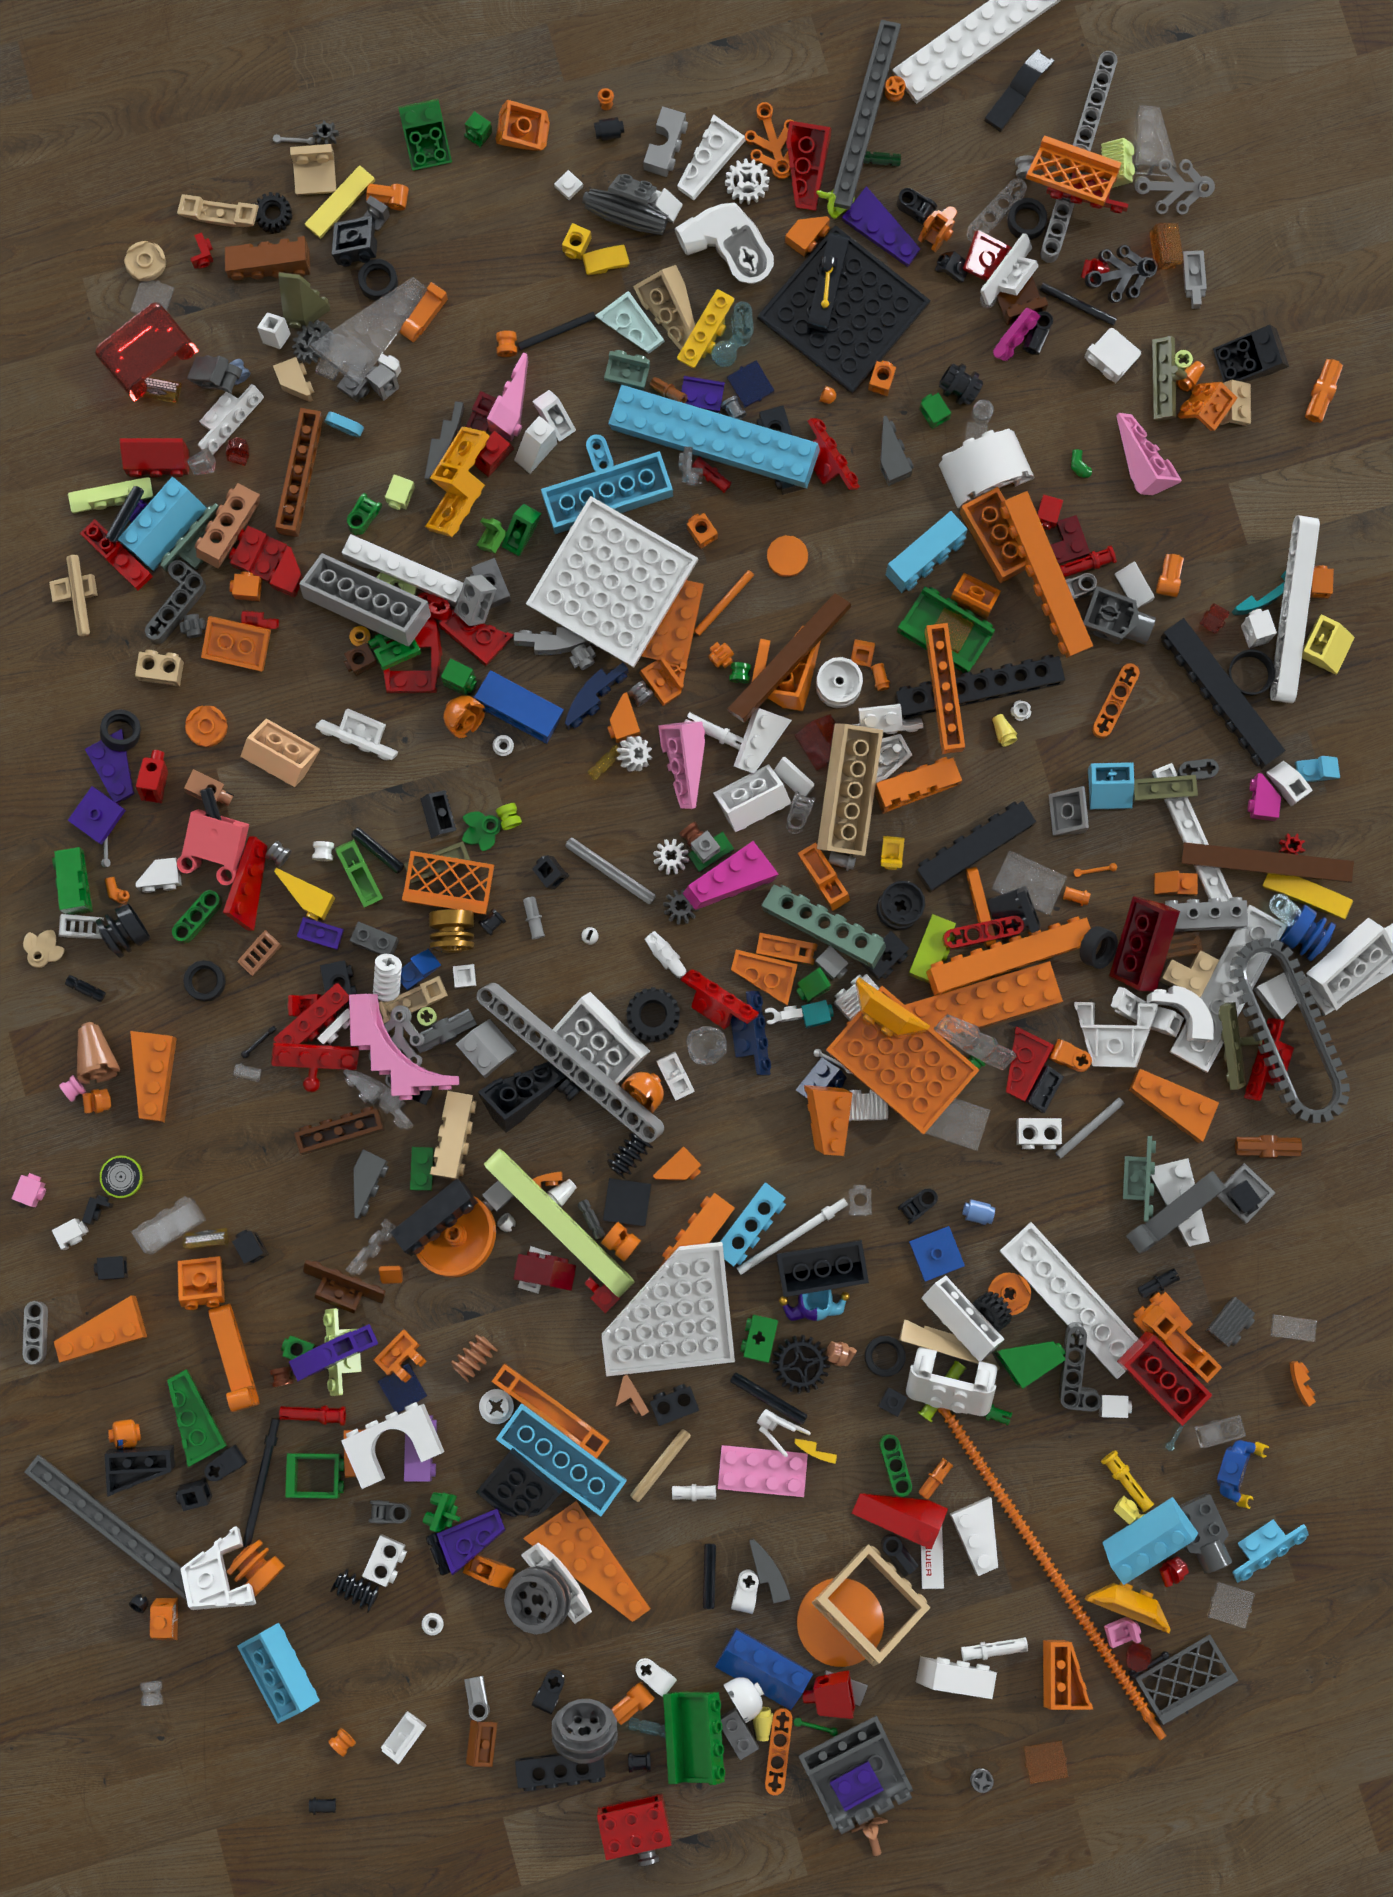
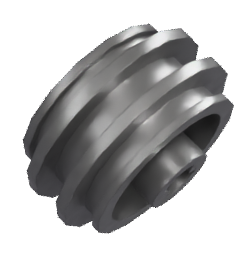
M534 1566L528 1567L512 1577L506 1587L504 1602L507 1614L514 1625L524 1632L542 1634L549 1632L564 1622L570 1611L571 1596L568 1585L560 1574L548 1567ZM531 1582H536L537 1586L533 1587ZM541 1611L546 1613V1618L541 1617Z
M578 1699L569 1702L556 1713L552 1720V1742L557 1752L570 1761L592 1763L601 1760L613 1750L617 1742V1719L613 1711L599 1701Z

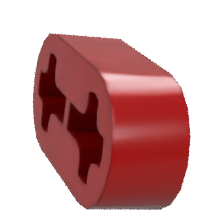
M421 593L417 596L429 602L430 617L446 620L451 616L452 608L446 599L429 593Z

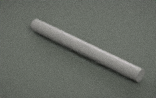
M1117 1098L1057 1150L1055 1154L1060 1159L1063 1158L1124 1105V1102Z

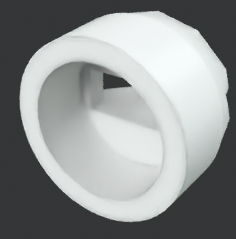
M588 927L583 930L582 940L584 943L592 945L598 941L599 935L595 928ZM591 930L593 931V933L589 941L586 940V938L589 934V931Z
M505 1213L497 1221V1226L504 1232L512 1231L511 1227L516 1226V1221L509 1213Z

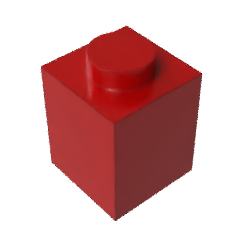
M1043 494L1037 512L1043 529L1055 528L1063 503L1062 499Z

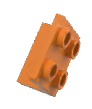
M1222 382L1200 383L1194 387L1190 398L1180 407L1181 411L1177 416L1180 419L1197 418L1210 431H1215L1238 397Z

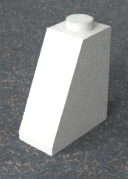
M539 416L525 431L514 461L529 474L557 445L555 428Z

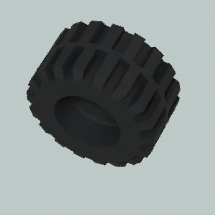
M656 987L642 989L641 992H637L629 1001L627 1007L628 1026L639 1039L650 1043H657L663 1039H668L678 1027L680 1011L677 1001L669 992H665L664 989H656ZM657 1003L664 1008L666 1018L660 1026L649 1027L642 1022L640 1014L645 1005Z

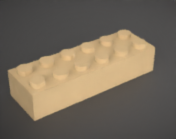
M835 723L817 849L865 856L883 730Z

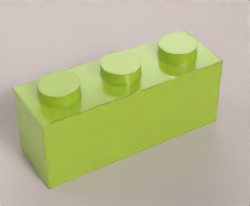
M932 914L908 973L909 976L930 984L926 971L931 968V964L942 960L946 961L950 949L944 946L942 938L948 930L955 928L956 923ZM950 934V937L947 939L948 942L954 941L955 937L953 934Z

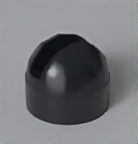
M137 1594L131 1599L129 1606L138 1613H144L148 1606V1599L146 1596L142 1599V1594Z

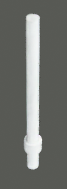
M842 1198L832 1206H826L821 1210V1213L738 1266L737 1270L740 1275L824 1220H830L835 1217V1213L848 1205L846 1200Z

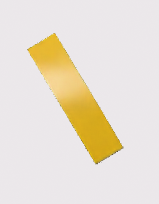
M1267 874L1263 884L1265 889L1282 894L1285 898L1303 903L1311 909L1346 920L1353 900L1300 877Z

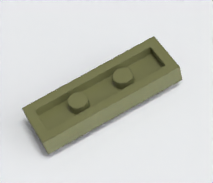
M1196 775L1134 779V802L1198 796Z
M463 841L431 853L433 855L471 861ZM423 857L415 859L413 862V866L417 871L428 865ZM427 858L430 863L435 860ZM441 860L432 865L438 874L443 873L449 868L445 861ZM409 862L404 864L406 871L408 870ZM448 862L450 866H453L455 864L453 862ZM430 867L420 873L423 880L436 876ZM412 868V874H411V876H413V875L416 873V872L413 870V868ZM417 875L410 881L411 884L420 882L421 879Z

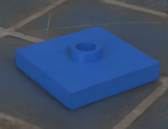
M949 1226L909 1241L924 1281L965 1266Z

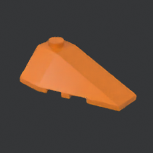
M821 640L770 694L768 699L782 708L803 711L809 694Z

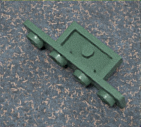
M215 503L213 506L207 507L199 522H194L189 528L190 532L176 542V547L173 551L163 556L160 565L164 571L168 572L170 563L178 560L180 557L195 570L204 562L196 557L195 544L200 537L203 538L206 534L205 529L208 523L216 518V511L219 505ZM213 539L212 542L219 543L220 540Z
M1147 1136L1146 1157L1125 1156L1123 1199L1144 1200V1222H1148L1149 1218H1153V1205H1149V1196H1154V1183H1150V1175H1155V1162H1151V1153L1156 1152V1141L1152 1140V1136Z

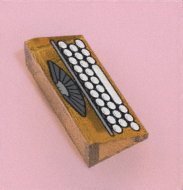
M141 375L135 393L137 396L178 403L182 383Z
M227 1228L185 1233L183 1248L194 1249L227 1245L229 1243Z

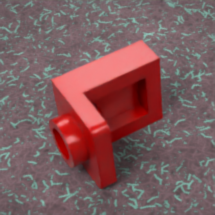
M201 232L194 235L201 254L190 258L195 269L205 268L214 262L210 253L213 250L209 238L204 239Z
M289 995L287 1004L289 1016H300L322 995Z

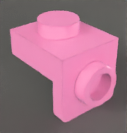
M1129 1617L1121 1618L1104 1626L1109 1646L1112 1648L1131 1640L1137 1644L1141 1642L1139 1635L1141 1634L1140 1626Z

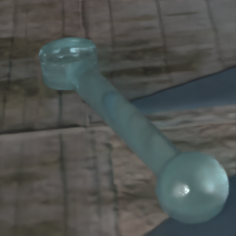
M1185 1424L1179 1426L1172 1440L1166 1444L1167 1450H1174V1443Z

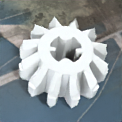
M640 736L627 737L626 741L620 742L622 748L616 749L620 753V756L616 759L622 760L620 766L623 768L627 767L628 771H641L642 767L649 765L647 760L653 758L648 755V752L652 750L651 747H646L648 741L642 740Z
M666 839L664 840L665 847L658 844L657 848L660 851H654L653 853L654 856L659 857L654 860V864L662 863L658 870L662 871L666 867L667 875L670 874V869H673L674 874H678L677 867L682 870L685 869L684 864L681 862H689V858L684 857L688 854V850H681L684 847L683 843L676 846V839H673L672 845H669V841ZM675 853L676 860L670 859L668 861L666 854L672 855Z

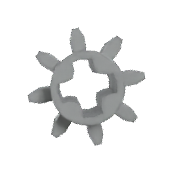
M581 644L571 651L573 656L570 657V661L574 668L579 666L581 670H584L595 663L593 658L596 657V654L591 646L586 648L585 644Z

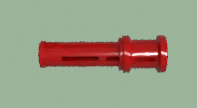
M1110 545L1102 551H1092L1085 558L1061 565L1060 569L1063 576L1067 577L1091 568L1100 569V566L1111 562L1113 564L1117 563L1113 547Z
M323 1405L321 1408L281 1406L279 1419L318 1421L322 1425L340 1423V1426H344L346 1422V1406L341 1408H328L327 1405Z

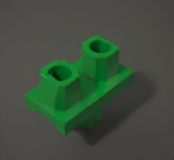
M433 1492L430 1503L438 1506L435 1514L427 1511L423 1518V1523L430 1527L429 1530L442 1532L446 1526H452L453 1520L460 1521L461 1517L456 1515L458 1506L454 1505L456 1495L445 1492Z

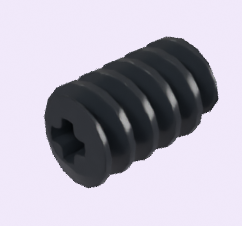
M633 1133L629 1134L632 1141L626 1139L623 1141L626 1148L618 1147L621 1154H612L615 1161L607 1160L610 1168L624 1180H626L623 1175L624 1173L632 1174L629 1166L637 1168L634 1160L642 1162L640 1153L648 1154L645 1147L653 1148L651 1144L643 1141Z
M346 1569L339 1574L330 1592L337 1588L338 1597L345 1593L344 1600L346 1601L353 1597L352 1604L355 1605L360 1601V1609L368 1605L367 1613H369L379 1595V1586L371 1590L370 1581L364 1586L363 1577L355 1581L356 1574L354 1573L348 1577L349 1570Z

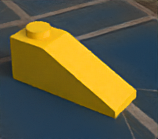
M276 868L274 872L303 910L307 912L306 916L315 921H318L319 918L325 920L335 897Z

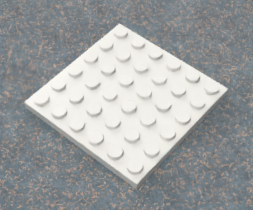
M590 496L526 605L634 668L699 559Z

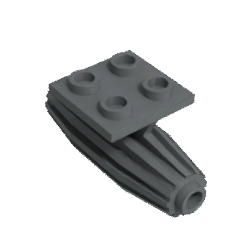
M618 174L608 187V191L590 189L589 192L586 191L582 203L585 204V209L609 222L639 232L663 235L669 215L647 204L656 192L657 187L652 186L648 181L635 180L627 174Z

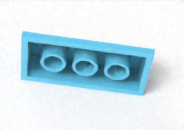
M171 477L121 534L118 540L124 548L154 571L161 563L163 556L173 550L176 542L187 534L191 525L200 519L207 507L174 477Z
M1171 1497L1102 1543L1111 1568L1122 1584L1125 1585L1193 1542L1198 1532L1175 1499Z
M279 1623L237 1645L277 1723L301 1713L320 1701L316 1690L312 1687L306 1675V1671L296 1656L295 1650L291 1647L285 1631Z

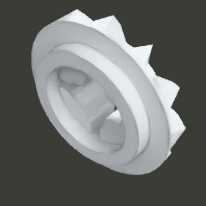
M493 1389L482 1396L479 1410L481 1416L487 1422L500 1424L511 1417L514 1404L508 1393L500 1389ZM501 1399H503L500 1407L502 1408V1411H504V1413L496 1410L495 1412L490 1414L493 1406L491 1405V1402L489 1400L497 1403L498 1401H501Z

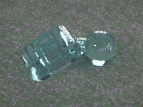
M741 301L734 306L731 316L733 336L728 341L717 343L712 349V359L720 367H729L735 363L737 349L751 341L754 330L752 308L747 302ZM739 312H742V314L745 315V316H744V319H743V322H742L741 313H739ZM742 327L746 336H743L742 332H740Z

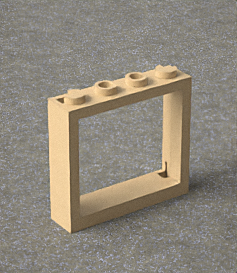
M869 1544L856 1554L812 1602L824 1617L872 1666L880 1664L930 1609L925 1597L919 1593L917 1594L911 1588V1583L907 1579L901 1578L896 1573V1568L891 1563L885 1562L879 1550ZM865 1557L917 1609L880 1652L828 1599Z

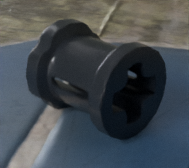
M494 908L491 910L492 913L483 921L480 920L478 922L490 936L493 935V931L501 923L504 924L506 922Z
M650 1752L638 1755L628 1753L629 1773H632L634 1770H647V1772H651Z

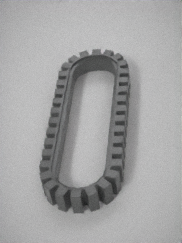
M1262 938L1246 943L1245 946L1240 947L1236 952L1238 956L1232 958L1230 965L1237 969L1229 971L1230 979L1238 978L1239 982L1232 985L1234 992L1242 990L1244 995L1237 997L1239 1004L1247 1002L1249 1007L1242 1009L1244 1016L1247 1017L1253 1014L1254 1019L1247 1022L1250 1029L1256 1027L1259 1029V1032L1252 1034L1255 1042L1264 1040L1265 1044L1258 1046L1260 1053L1269 1052L1270 1056L1263 1059L1265 1065L1270 1066L1274 1064L1275 1069L1268 1071L1271 1079L1279 1077L1281 1080L1274 1083L1276 1091L1284 1089L1286 1092L1279 1096L1281 1103L1290 1101L1291 1104L1286 1110L1290 1115L1297 1113L1295 1119L1301 1122L1308 1121V1123L1317 1124L1334 1119L1333 1116H1338L1344 1110L1339 1105H1347L1349 1097L1342 1095V1092H1349L1350 1087L1349 1083L1341 1084V1080L1347 1077L1345 1070L1336 1071L1335 1067L1342 1065L1340 1058L1331 1059L1330 1055L1337 1052L1335 1046L1326 1047L1325 1042L1332 1040L1329 1032L1321 1035L1319 1031L1326 1028L1324 1020L1315 1022L1314 1018L1321 1015L1319 1008L1310 1010L1309 1005L1316 1003L1313 995L1306 998L1304 996V993L1310 991L1308 983L1300 985L1298 982L1305 978L1303 971L1295 973L1293 968L1300 966L1298 959L1289 961L1288 957L1293 954L1292 950L1289 947L1281 950L1284 943L1278 940L1271 942V938ZM1256 953H1269L1280 962L1333 1088L1332 1099L1327 1106L1320 1110L1309 1109L1298 1099L1249 984L1246 967L1250 958Z

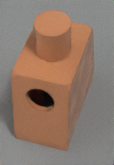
M194 769L192 770L184 787V793L202 800L200 791L205 788H213L216 791L214 793L216 803L218 801L227 806L230 805L234 795L223 790V783Z

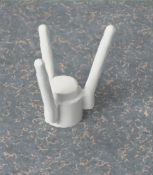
M768 1409L764 1410L757 1421V1424L761 1426L759 1431L767 1436L784 1457H787L788 1454L770 1434L769 1429L773 1431L779 1424L793 1432L797 1430L806 1435L811 1434L810 1431L777 1416Z

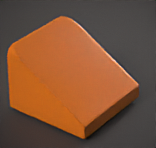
M855 639L851 660L857 665L871 667L875 643Z
M401 1266L379 1267L381 1283H402L403 1270Z

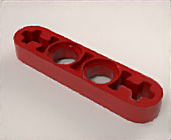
M1009 916L948 930L943 935L942 942L948 949H957L1008 938L1020 934L1024 929V922L1018 916ZM1012 920H1014L1015 924H1019L1016 931L1013 928L1005 930L1007 934H1003L1004 927L1001 922H1004V926L1010 925ZM989 925H996L999 928V934L996 936L990 935L988 933ZM968 930H977L979 933L978 939L970 940L967 936ZM960 931H963V938L956 940L955 945L951 941H947L950 934L957 937L961 935Z

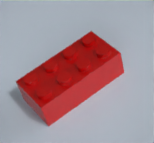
M1148 1331L1117 1361L1152 1399L1181 1426L1212 1396L1154 1334Z

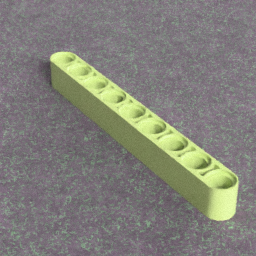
M498 1149L484 1163L485 1167L617 1297H621L635 1283L633 1278L503 1150Z

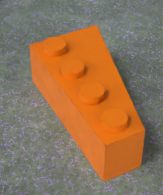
M1142 1069L1136 1071L1128 1090L1159 1112L1164 1118L1175 1124L1180 1130L1191 1136L1197 1143L1204 1141L1219 1104L1215 1100Z
M716 1193L711 1198L706 1196L700 1204V1207L703 1208L700 1213L694 1212L687 1222L690 1224L687 1230L681 1229L675 1237V1240L678 1241L675 1246L671 1247L669 1245L662 1256L665 1259L660 1267L680 1246L710 1243L735 1208Z

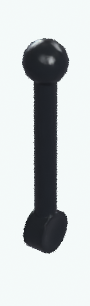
M272 1026L249 1049L242 1051V1058H248L249 1053L270 1034L274 1033L277 1028Z
M1164 1651L1161 1653V1656L1137 1670L1129 1671L1130 1678L1135 1679L1139 1673L1161 1660H1167L1169 1653Z

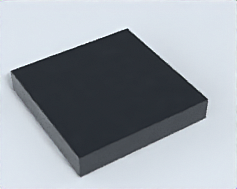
M609 1178L603 1221L645 1227L652 1184Z

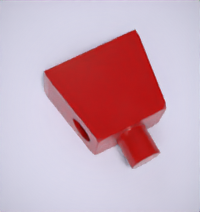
M494 431L486 441V446L476 457L474 465L489 478L514 450V447Z
M153 750L151 758H143L136 783V789L141 801L160 804L163 802L168 769L165 761H163L165 753L162 751Z
M849 1670L818 1676L815 1678L814 1690H804L803 1703H816L819 1716L853 1719L855 1701Z

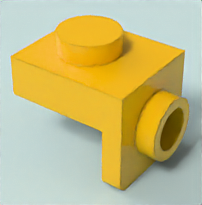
M883 836L881 866H884L885 869L896 870L897 868H902L904 838Z

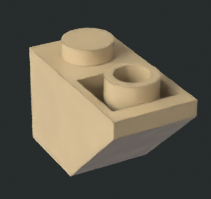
M295 357L273 365L284 392L308 402L313 401L311 394L315 392L311 382L305 381L303 375H306L307 372L303 362L298 363Z

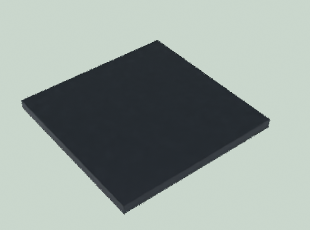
M836 225L830 231L842 235H847ZM828 233L759 313L757 319L853 394L874 370L876 361L880 362L930 304L931 300L850 237L828 330L826 332L808 328L807 323L821 269V258L824 257L829 236Z

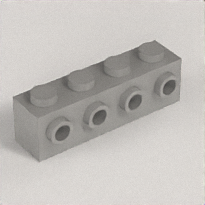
M1242 897L1229 898L1230 901L1221 902L1220 898L1208 899V902L1201 903L1199 899L1187 900V903L1178 904L1177 900L1165 901V905L1180 911L1174 932L1248 929L1247 900L1242 901Z

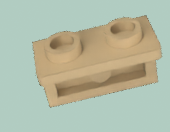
M1236 380L1224 382L1223 384L1238 398L1220 425L1229 422L1244 426L1251 424V384Z

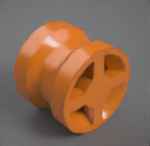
M899 76L888 78L884 90L885 97L893 102L901 100L905 92V81Z
M342 1728L338 1730L335 1738H331L328 1741L330 1746L343 1757L346 1755L347 1749L356 1744L351 1735Z

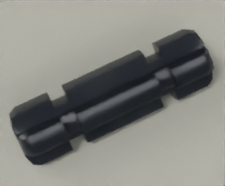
M69 975L65 981L66 986L72 989L75 988L76 991L93 997V999L102 1002L106 995L103 990L96 989V987L78 980V978Z
M437 1533L428 1535L426 1540L428 1545H431L430 1550L436 1565H439L440 1575L449 1574L450 1569L442 1547L439 1544Z

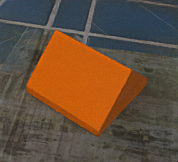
M963 573L950 599L954 600L958 606L968 609L987 620L1001 590Z

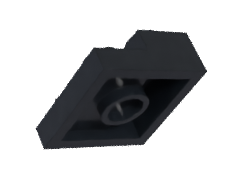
M372 215L334 223L332 256L338 265L347 267L352 262L360 261L367 263L371 258H376L377 240L374 237L375 219Z

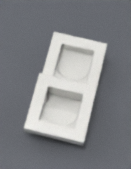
M676 1052L656 1060L675 1101L695 1092Z

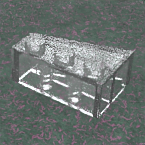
M1139 105L1136 113L1133 165L1135 167V174L1168 176L1167 173L1160 170L1159 162L1162 159H1168L1174 169H1176V164L1161 109L1155 106ZM1168 162L1162 164L1163 169L1169 167Z
M185 1196L176 1201L174 1207L169 1210L166 1208L160 1211L157 1217L143 1222L131 1233L143 1252L153 1255L206 1221V1218L195 1200Z

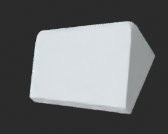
M1136 562L1127 565L1114 574L1126 596L1136 600L1137 609L1153 601L1155 598Z
M783 757L775 767L774 772L802 799L814 789V783L786 757Z

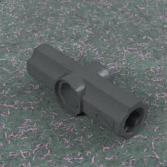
M467 1009L451 1018L447 1017L431 1025V1028L421 1032L420 1034L424 1036V1043L421 1046H416L419 1053H424L439 1044H446L457 1038V1035L477 1026L470 1010ZM418 1036L415 1037V1042H416V1043L419 1042V1037H418Z

